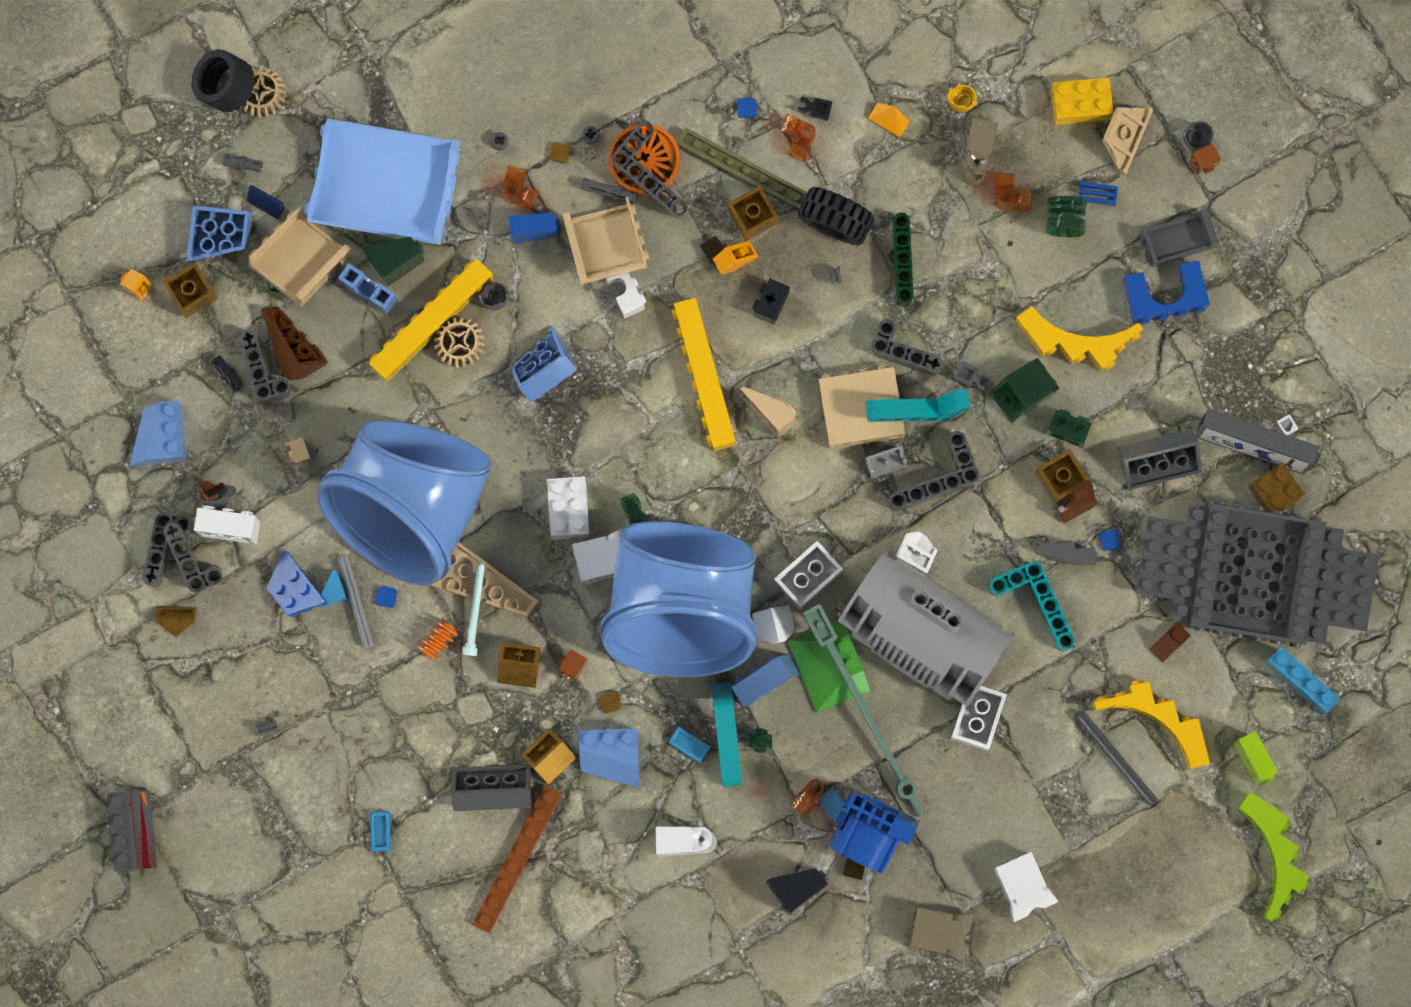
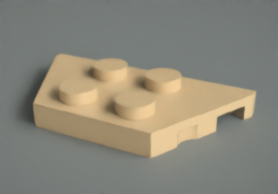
M1116 107L1102 142L1121 174H1127L1153 112L1152 108Z

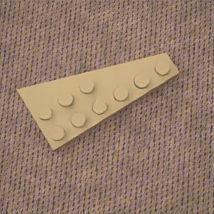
M458 542L450 555L451 568L447 575L430 585L473 599L477 565L483 563L485 568L480 602L528 617L539 602L460 542Z

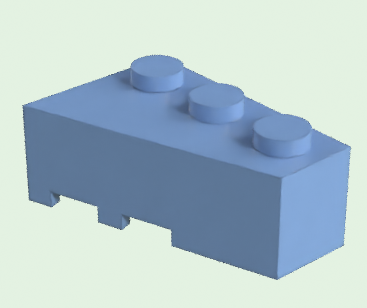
M775 654L766 660L767 664L763 667L758 665L751 670L752 674L748 677L744 675L735 680L736 684L731 688L743 707L749 706L766 696L776 687L785 684L793 676L800 675L789 655L777 657Z

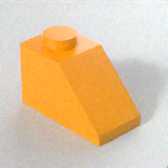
M747 241L726 247L713 258V261L723 275L736 271L759 256L751 242Z
M133 269L125 272L120 280L122 288L141 301L152 287L146 276Z

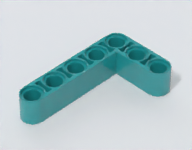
M968 389L953 390L937 399H873L865 402L868 422L946 421L970 409Z
M1030 562L992 579L989 585V592L996 597L1029 585L1058 650L1066 652L1073 647L1075 642L1074 636L1041 564ZM1031 567L1036 568L1038 575H1030L1028 569ZM1018 575L1021 582L1018 584L1013 583L1011 576ZM996 582L1001 583L1003 590L996 591L993 588V584ZM1036 586H1045L1046 593H1039ZM1047 602L1052 603L1054 610L1047 611L1044 604ZM1059 620L1062 623V628H1054L1052 621ZM1063 637L1068 638L1070 645L1067 647L1061 645L1060 639Z
M731 682L711 684L723 787L742 785Z

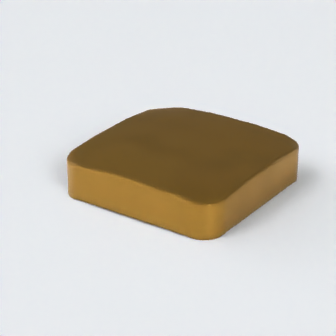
M553 142L549 159L566 164L571 146Z
M617 691L600 695L603 713L607 714L622 709Z

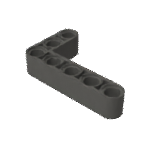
M643 121L637 125L615 151L611 158V163L672 217L680 218L687 211L685 201L633 158L654 132L653 125L648 121ZM640 127H648L650 131L649 134L642 135L640 133ZM628 141H635L637 148L631 150L627 145ZM615 156H624L625 163L618 164ZM630 168H638L640 174L638 176H632L630 174ZM645 180H652L654 187L652 189L646 188L644 185ZM660 192L668 194L667 201L660 200ZM675 204H680L683 208V212H674L673 206Z
M954 431L948 439V447L957 471L892 493L889 499V507L893 511H902L972 487L977 483L979 472L964 433ZM959 437L962 443L955 445L952 443V438ZM960 455H966L968 457V462L962 463L959 461L958 457ZM968 472L973 473L975 479L969 481L965 478V474ZM954 479L957 485L950 487L947 484V480ZM936 485L939 491L931 493L928 487ZM913 491H918L921 497L913 499L910 494ZM895 497H899L902 499L903 504L896 506L892 500Z

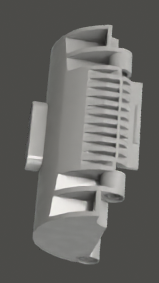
M885 550L849 601L838 622L853 631L851 637L870 647L871 652L911 679H914L927 689L932 688L948 701L953 697L968 707L1001 655L1005 653L1011 644L1015 633L1012 632L1010 636L1001 630L1003 627L1001 624L902 559L898 558L895 561L888 557L890 552ZM915 600L921 601L922 604H918ZM932 611H936L939 615L933 614ZM948 622H953L955 626L950 625Z

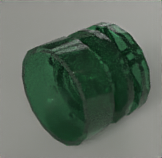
M1075 196L1048 198L1046 212L1051 216L1046 219L1045 232L1051 236L1065 238L1083 236L1085 234L1086 221L1081 217L1086 215L1087 201Z

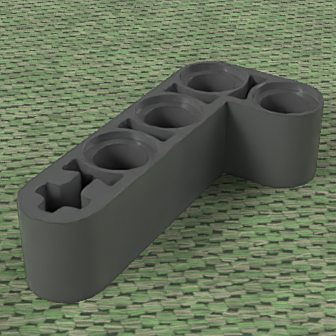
M884 319L879 323L871 347L874 356L931 376L940 374L943 368L941 357L892 340L895 324L890 319ZM883 326H889L892 331L890 333H884L881 330V328ZM882 343L885 349L879 351L875 348V345ZM899 349L903 352V355L896 357L893 351ZM919 356L921 358V362L914 363L912 362L911 357ZM925 359H927L926 366H923ZM933 362L937 363V367H935V369L931 368Z
M244 330L240 334V342L252 388L258 401L265 404L289 397L292 392L289 382L284 378L270 380L258 336L253 330ZM249 336L252 337L251 342L253 347H250L249 343L247 342ZM259 354V357L256 361H250L251 355ZM261 371L264 373L261 379H255L254 376L257 372ZM280 385H287L284 392H278ZM263 389L268 390V395H267V396H265V397H260V396H259V393L261 392V390H263Z
M161 512L156 516L142 574L143 581L149 587L156 588L161 585L170 551V546L164 535L165 526H161L162 520L169 518L170 520H177L180 524L188 522V528L184 530L186 536L193 532L194 524L186 516L168 512ZM170 526L169 532L176 534L177 527L173 528ZM164 536L165 543L157 545V539ZM161 555L160 562L154 564L152 562L153 557ZM154 574L156 576V579H152L151 582L149 580V576L152 577Z
M177 520L168 521L164 527V535L188 589L192 592H200L220 583L223 576L221 567L211 565L201 569L180 522ZM170 526H172L173 528L177 527V539L175 540L173 532H169ZM183 543L186 546V550L179 552L176 550L175 545ZM185 561H191L194 564V567L192 569H186L184 568L183 563ZM217 571L219 578L211 579L209 572ZM198 578L202 584L195 587L191 584V580Z

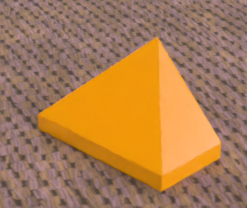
M877 103L868 117L869 120L899 138L910 123L895 106Z

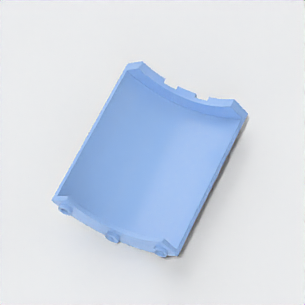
M327 118L325 125H322L320 129V136H323L319 167L316 166L314 172L316 181L310 202L305 205L307 222L441 245L446 226H444L445 220L449 218L457 175L453 174H455L456 165L459 163L461 141Z

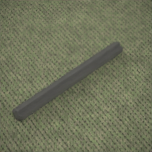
M1082 711L1079 713L1076 719L1149 806L1157 802V797L1086 712Z

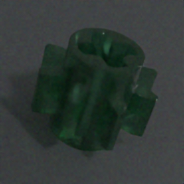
M762 728L754 730V734H749V747H753V750L758 753L766 752L768 747L772 748V734H768V731Z

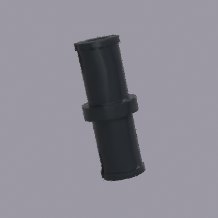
M221 355L211 361L221 374V379L228 383L234 393L244 386L234 374V369L227 365Z

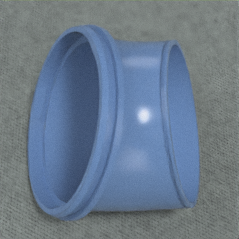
M370 421L360 426L353 447L341 468L327 472L322 478L318 487L317 501L330 526L360 556L397 579L415 585L427 586L438 582L449 572L451 568L450 555L460 541L474 514L486 484L492 462L489 456L482 450L450 434L404 422Z
M652 521L634 523L624 527L621 531L610 612L604 616L600 625V636L607 653L613 659L629 668L669 677L713 675L728 671L744 663L754 651L758 636L757 626L750 618L752 583L756 560L755 550L736 537L696 525Z

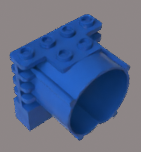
M857 789L855 793L851 792L843 805L846 808L845 812L841 811L835 822L839 825L829 846L852 861L884 874L899 842L901 841L909 845L920 820L901 810L898 811L892 806L872 798L870 795L860 793L861 791Z

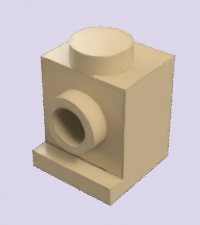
M303 437L285 443L288 450L291 449L288 452L290 460L296 463L298 469L304 468L309 465L308 463L312 462Z

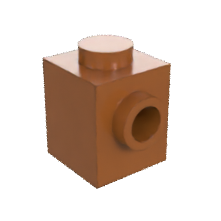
M1213 144L1193 152L1190 157V165L1198 174L1212 172L1215 169L1214 167L1218 166L1221 162V158Z
M570 649L567 656L563 655L558 663L560 666L559 671L562 672L561 676L569 681L571 679L577 681L588 659Z

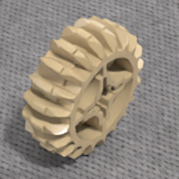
M263 67L257 72L256 68H253L255 82L257 81V83L253 86L251 98H256L257 105L247 100L240 108L244 107L245 113L250 111L251 116L257 113L258 117L261 118L262 113H265V116L268 117L269 111H272L273 114L276 113L275 107L281 109L279 102L285 103L283 96L287 94L284 91L286 86L282 83L283 79L278 77L277 72L272 73L269 68L265 72ZM265 80L273 83L275 85V89H271V87H266ZM272 98L268 103L265 104V101L267 99Z
M454 317V323L450 324V321L446 320L447 326L441 325L442 332L436 331V335L439 337L434 338V342L439 344H436L434 348L439 350L437 352L438 357L443 356L442 362L448 360V366L455 362L456 368H459V363H462L463 368H465V362L469 361L470 365H473L472 358L478 361L477 353L483 354V350L480 348L485 347V343L481 342L485 339V336L480 335L483 332L481 328L476 329L478 327L476 322L471 325L472 321L468 319L464 323V317H461L460 322H457L456 317ZM456 329H465V330H467V331H463V332L460 333V334H456V333L453 332V330H456ZM471 334L475 337V344L472 349L467 344ZM447 336L452 341V344L449 346L450 349L448 351H446L444 348V342ZM455 339L463 341L464 346L457 344ZM459 351H463L466 353V355L463 356H454L453 354H456Z

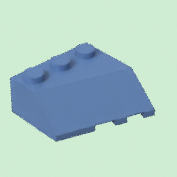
M193 205L186 262L246 249L251 234L253 214L249 211Z
M553 326L548 330L550 334L544 340L540 338L536 342V348L532 352H526L511 368L518 388L531 403L541 398L544 393L556 387L562 380L570 377L577 370L569 349Z
M179 400L159 402L144 408L130 467L187 461L183 409Z
M637 728L579 731L581 772L640 789Z

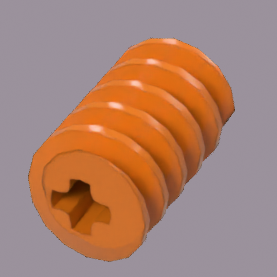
M441 618L444 622L443 624L436 623L439 628L438 630L431 629L434 635H426L429 641H421L424 647L417 646L430 659L438 660L436 652L443 654L441 646L448 648L446 641L453 642L451 635L458 636L456 629L443 618Z

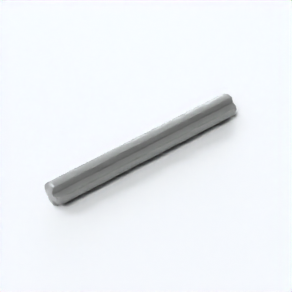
M343 556L338 561L364 648H370L374 644L349 558Z

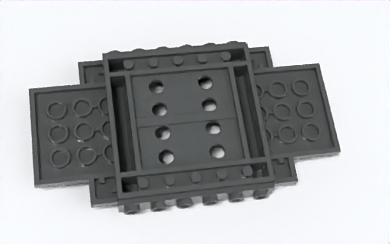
M1214 500V503H1209L1208 507L1189 504L1186 523L1148 517L1136 593L1174 599L1171 618L1189 621V625L1193 626V630L1205 632V628L1213 629L1212 633L1224 635L1225 631L1231 632L1232 637L1243 638V635L1251 636L1250 640L1262 641L1263 638L1270 639V643L1281 645L1282 641L1290 642L1289 646L1301 648V644L1307 645V641L1325 644L1328 625L1367 632L1379 555L1341 549L1344 529L1326 527L1327 522H1322L1320 517L1310 516L1309 520L1303 519L1302 514L1291 513V516L1283 515V511L1272 510V513L1264 512V508L1253 507L1250 510L1245 509V505L1234 503L1232 507L1226 506L1224 501ZM1241 536L1245 537L1248 542L1244 548L1238 547L1236 543L1237 539ZM1283 543L1286 551L1283 554H1277L1275 551L1276 544ZM1236 556L1244 558L1243 566L1237 567L1234 565L1233 560ZM1279 562L1282 564L1283 569L1280 573L1272 571L1273 563ZM1233 575H1239L1241 578V583L1238 586H1233L1230 582V578ZM1272 581L1278 582L1280 586L1279 590L1274 593L1268 588L1269 583ZM1228 595H1237L1238 602L1235 605H1230L1227 602ZM1269 600H1273L1276 603V609L1272 612L1268 611L1265 607L1266 602Z

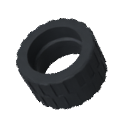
M221 49L212 50L205 54L197 62L191 78V87L196 98L222 112H233L244 105L250 98L255 83L254 72L250 64ZM229 69L228 81L224 88L217 93L218 81L222 74Z

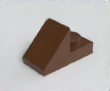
M1177 622L1149 649L1163 663L1191 635Z

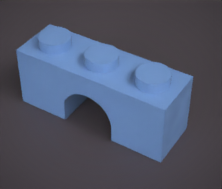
M349 263L338 277L341 285L385 314L389 313L398 300L394 292L381 284L374 283L362 271Z

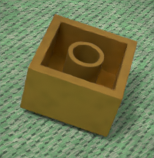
M761 186L727 203V210L745 241L779 223V217Z
M196 262L163 281L185 318L218 299Z
M1070 449L1038 467L1035 471L1055 505L1071 496L1072 488L1089 480Z
M1284 463L1263 475L1248 487L1261 507L1264 508V511L1272 513V510L1283 511L1305 495Z

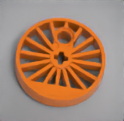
M633 125L623 130L614 139L609 150V167L614 179L623 189L638 193V195H646L642 190L636 188L635 184L632 183V186L627 185L626 182L629 179L617 169L614 170L611 163V158L618 149V144L620 142L623 143L626 140L625 137L630 135L637 127V125ZM653 125L654 132L648 147L646 148L645 143L633 158L651 173L653 171L668 187L677 175L680 165V152L674 138L663 128ZM640 127L642 135H646V131H649L648 127ZM658 136L660 141L652 148L655 138ZM629 142L627 143L631 150L636 149ZM624 156L622 158H615L618 164L625 163ZM641 157H645L647 159V162L641 160ZM670 162L671 167L661 163ZM632 167L630 174L638 176L640 171L638 168ZM657 168L670 172L672 174L669 178H667ZM618 174H621L624 178L621 180ZM647 180L644 181V185H645L646 188H647Z

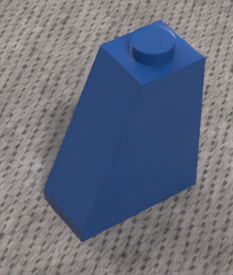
M554 213L508 216L514 244L558 236L557 230L561 229L559 218H555Z

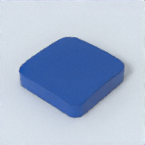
M738 99L739 118L757 116L756 99Z
M1118 530L1104 531L1099 534L1103 551L1119 549L1121 547Z
M380 586L377 591L376 605L394 608L397 590Z

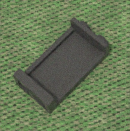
M1207 208L1200 210L1197 214L1150 228L1143 227L1139 234L1140 243L1145 245L1146 248L1145 258L1147 262L1151 263L1152 267L1217 248L1219 244Z

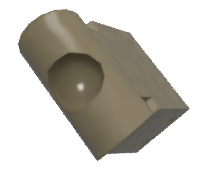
M972 118L963 169V179L968 185L977 186L983 182L999 123Z
M915 908L908 947L943 954L964 963L967 950L965 936L971 929L973 915H951L923 908Z

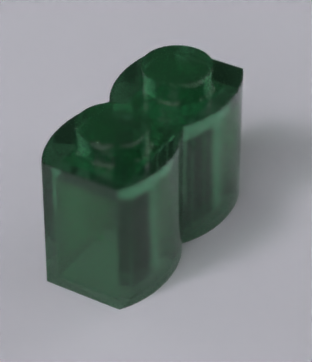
M635 493L621 498L622 510L628 518L629 525L649 522L646 514L642 511L641 502Z

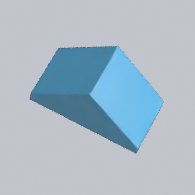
M335 570L332 571L321 593L328 604L326 606H318L320 608L347 600L340 575Z

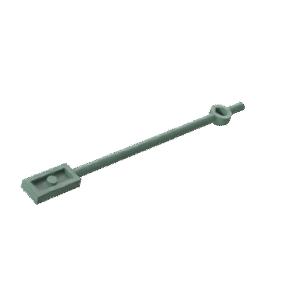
M818 604L808 609L802 615L819 647L827 646L898 781L896 787L898 796L908 800L916 817L921 816L924 813L915 798L917 787L913 781L906 780L837 651L833 641L838 637L823 608ZM904 786H908L909 791L907 793L903 792Z

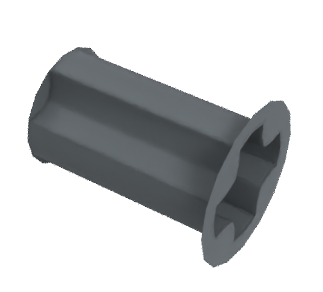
M276 720L257 725L259 737L263 734L278 731Z

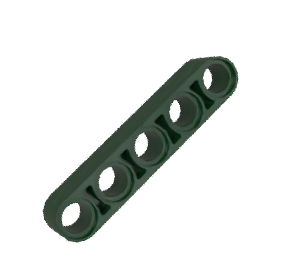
M900 212L894 216L892 223L895 299L899 306L907 307L912 303L914 294L909 216L906 213ZM904 220L906 222V225L902 227L898 226L896 224V221ZM904 238L906 239L907 243L904 245L898 244L897 239ZM900 256H904L908 259V261L906 263H900L898 261V258ZM906 275L909 278V280L906 282L900 281L899 276ZM907 293L910 298L902 300L899 295Z

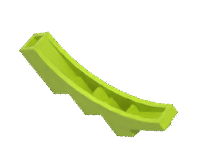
M1248 792L1237 810L1251 821L1267 844L1272 859L1274 878L1270 902L1262 919L1267 922L1277 921L1282 913L1280 908L1283 903L1287 904L1292 897L1290 892L1292 891L1295 894L1300 893V891L1304 892L1309 885L1307 880L1310 876L1290 864V862L1294 863L1300 853L1297 852L1299 846L1280 835L1281 832L1284 834L1289 827L1288 820L1290 817L1253 793Z

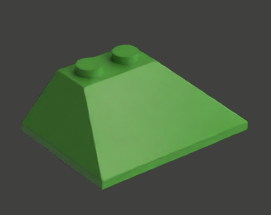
M838 621L831 623L838 637L833 643L861 695L870 692L864 670L845 626ZM812 632L788 640L816 712L853 698L827 646L819 647Z

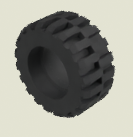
M812 187L808 190L798 211L799 219L808 226L836 240L856 246L864 243L874 221L872 212L859 203L819 187Z

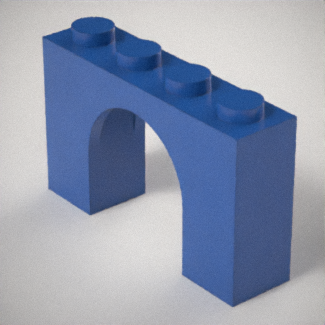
M1199 260L1180 264L1178 271L1183 295L1174 304L1164 305L1152 299L1147 289L1144 272L1126 275L1123 279V284L1133 324L1139 323L1143 325L1153 319L1163 321L1172 315L1182 317L1187 315V312L1192 311L1194 313L1204 312L1210 303Z

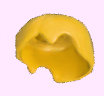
M958 84L957 87L950 88L947 95L950 107L956 112H967L976 105V93L969 86Z

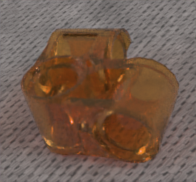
M786 114L779 131L794 139L787 154L805 162L816 137L815 127L794 115ZM805 130H809L812 132V135L804 137L802 133Z
M508 165L502 187L503 200L525 209L534 210L539 191L523 186L527 170ZM508 190H514L516 192L513 196H507L505 194Z
M995 173L996 207L1002 211H1031L1032 190L1025 188L1014 189V173ZM1007 197L1009 202L1004 203L1000 198Z
M816 779L808 782L804 789L793 799L790 806L802 816H806L823 794V783ZM813 783H818L821 786V791L817 794H813L810 791V786Z

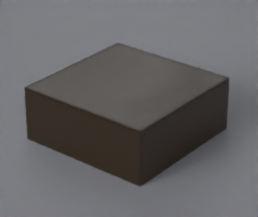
M716 236L700 245L701 250L710 263L724 249Z
M847 858L843 876L862 880L865 866Z

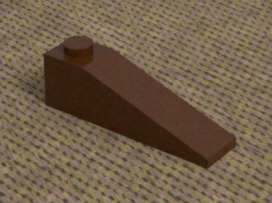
M279 307L262 308L261 311L279 366L288 380L303 379L328 363L320 349L315 344L311 345L305 339L307 335L303 331L299 332L293 326V321Z

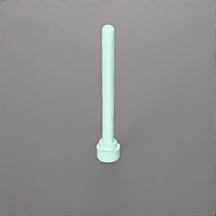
M483 563L477 565L467 643L462 646L461 654L477 656L478 648H476L474 643L485 568Z

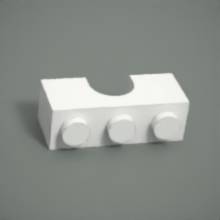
M628 272L605 278L608 285L619 282L626 287L625 292L616 297V303L624 319L645 310L644 303H646L643 293H638L636 289L638 283L634 275L630 276Z

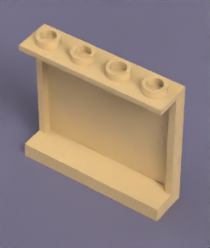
M626 197V205L571 219L570 212L562 214L581 285L647 268L646 260L649 259L647 249L642 248V245L645 244L642 233L638 234V230L641 229L638 218L634 219L633 215H636L634 203L630 204L628 197Z
M298 207L287 215V220L283 224L280 223L276 226L274 233L270 237L264 238L261 246L258 249H254L248 258L249 267L301 308L351 256V248L346 244L342 247L314 223L307 222V218L301 214V208Z
M889 365L878 367V370L865 368L859 370L858 373L846 371L840 373L839 376L827 374L818 379L829 449L905 437L904 422L867 421L866 401L873 399H899L894 367L889 368Z

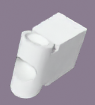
M622 529L608 536L572 544L582 585L614 577Z
M656 827V854L660 857L710 853L717 844L716 836L704 827Z
M1032 852L993 868L1009 902L1013 922L1027 917L1034 908L1045 909L1058 903L1056 897L1046 886Z

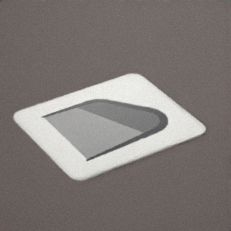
M1290 414L1277 421L1281 430L1286 435L1298 430Z

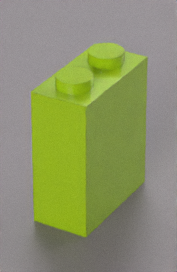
M1256 731L1233 743L1255 785L1261 783L1263 786L1276 779L1274 775L1278 773V770Z

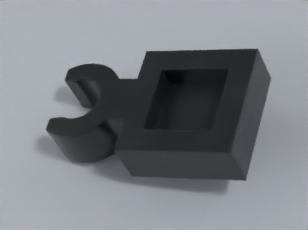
M801 97L800 102L805 103L807 106L804 108L798 107L800 113L809 111L812 118L829 120L833 101L814 97V101L810 102L808 98Z

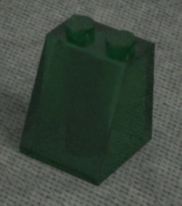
M411 237L362 247L366 257L388 287L425 261L423 256L425 252L418 240L414 241Z
M1036 358L1004 377L990 394L1012 424L1049 399L1060 388L1048 373L1044 364Z

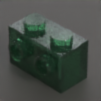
M1056 410L1046 435L1082 448L1092 423L1088 422L1089 420L1085 417L1078 416L1076 418L1071 416V413L1066 410Z

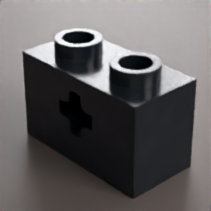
M769 278L767 283H763L760 293H762L760 300L756 299L752 310H755L754 317L775 325L790 293V287ZM773 298V302L767 304V300Z

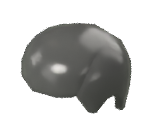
M1195 121L1185 128L1183 140L1185 145L1191 150H1200L1212 143L1214 132L1208 123Z
M497 282L485 285L483 291L479 293L480 302L487 309L493 311L504 308L510 296L507 287Z

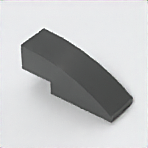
M1075 542L1039 545L1034 549L1035 553L1064 564L1084 566L1095 565L1097 562L1095 547L1075 549Z

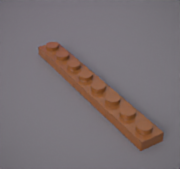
M544 785L472 925L490 934L562 796L560 792Z

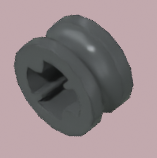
M593 126L584 128L582 132L583 141L590 145L596 143L599 138L597 128ZM588 131H592V134L595 133L593 139L585 136L588 135Z
M497 132L492 135L491 145L495 150L500 151L507 147L508 138L504 133ZM496 138H503V145L495 144Z
M837 266L835 269L830 267L831 284H834L836 281L841 283L840 266Z

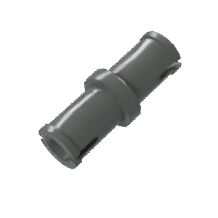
M228 154L224 156L223 166L239 168L240 171L251 170L259 173L262 171L263 161Z

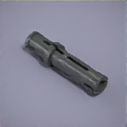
M585 177L581 183L582 190L614 198V201L617 202L619 200L626 202V197L629 198L631 204L634 203L635 205L638 193L623 190L620 186L613 187Z

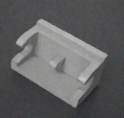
M902 445L865 458V464L871 479L907 467V459L904 457Z

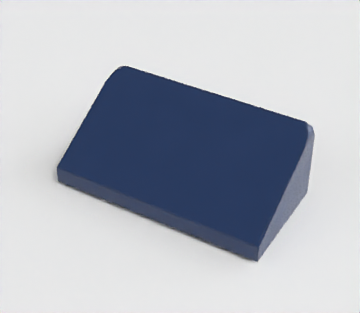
M250 185L247 202L279 219L285 210L283 202Z

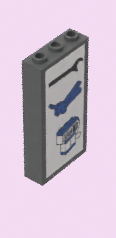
M1210 408L1207 409L1200 419L1195 434L1198 439L1276 466L1284 463L1288 470L1302 475L1310 471L1315 466V463H1318L1321 455L1318 452L1320 446Z

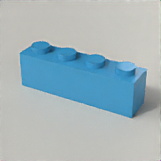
M1279 647L1265 662L1271 670L1321 714L1325 715L1339 701L1340 698L1283 647Z

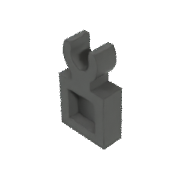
M962 361L953 380L969 388L973 383L977 389L984 391L985 387L980 384V381L985 380L988 382L990 378L986 375H977L979 369Z

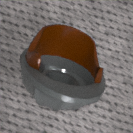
M204 481L199 485V500L204 506L215 507V510L223 509L229 503L230 498L236 494V488L224 485L223 482L215 485L210 481Z

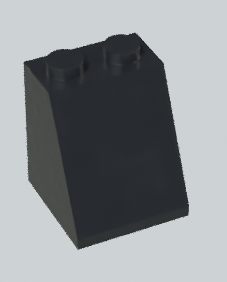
M815 868L771 878L766 881V884L790 915L827 887L828 883L826 881H828V877L822 870L818 871Z

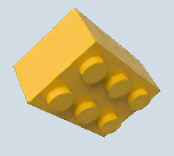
M1110 78L1053 82L1051 92L1055 125L1110 121L1114 113Z

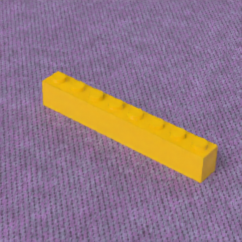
M478 259L474 262H468L464 267V271L460 275L456 274L451 279V284L447 288L443 287L433 301L430 300L425 304L424 310L420 314L416 313L411 318V323L407 327L403 326L400 328L397 336L393 340H388L383 346L384 349L379 354L375 353L370 358V369L385 383L391 380L436 336V331H441V325H447L446 320L451 321L484 289L485 285H488L493 280V273Z
M692 298L674 303V309L671 312L674 321L678 320L679 327L676 330L679 339L683 338L684 345L681 346L684 357L688 356L689 363L686 366L689 375L692 374L694 381L691 382L693 392H697L699 399L696 400L698 410H702L704 417L701 418L703 428H707L709 435L706 436L708 446H712L714 451L735 446L736 440L697 300Z

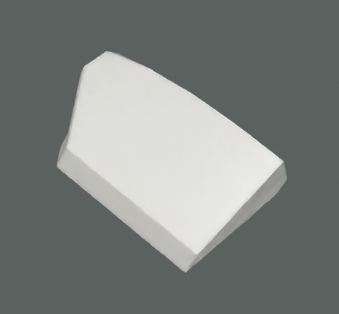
M919 531L906 533L896 557L902 559L918 571L927 574L937 549L932 545L927 536Z
M790 605L773 607L752 614L754 623L757 626L758 640L776 644L785 642L795 632Z

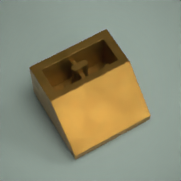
M501 642L497 683L536 688L541 648Z
M550 728L521 754L548 784L577 758Z

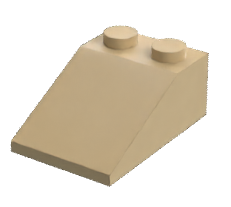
M744 386L740 389V397L777 438H780L795 424L796 411L790 404L786 406L780 400Z

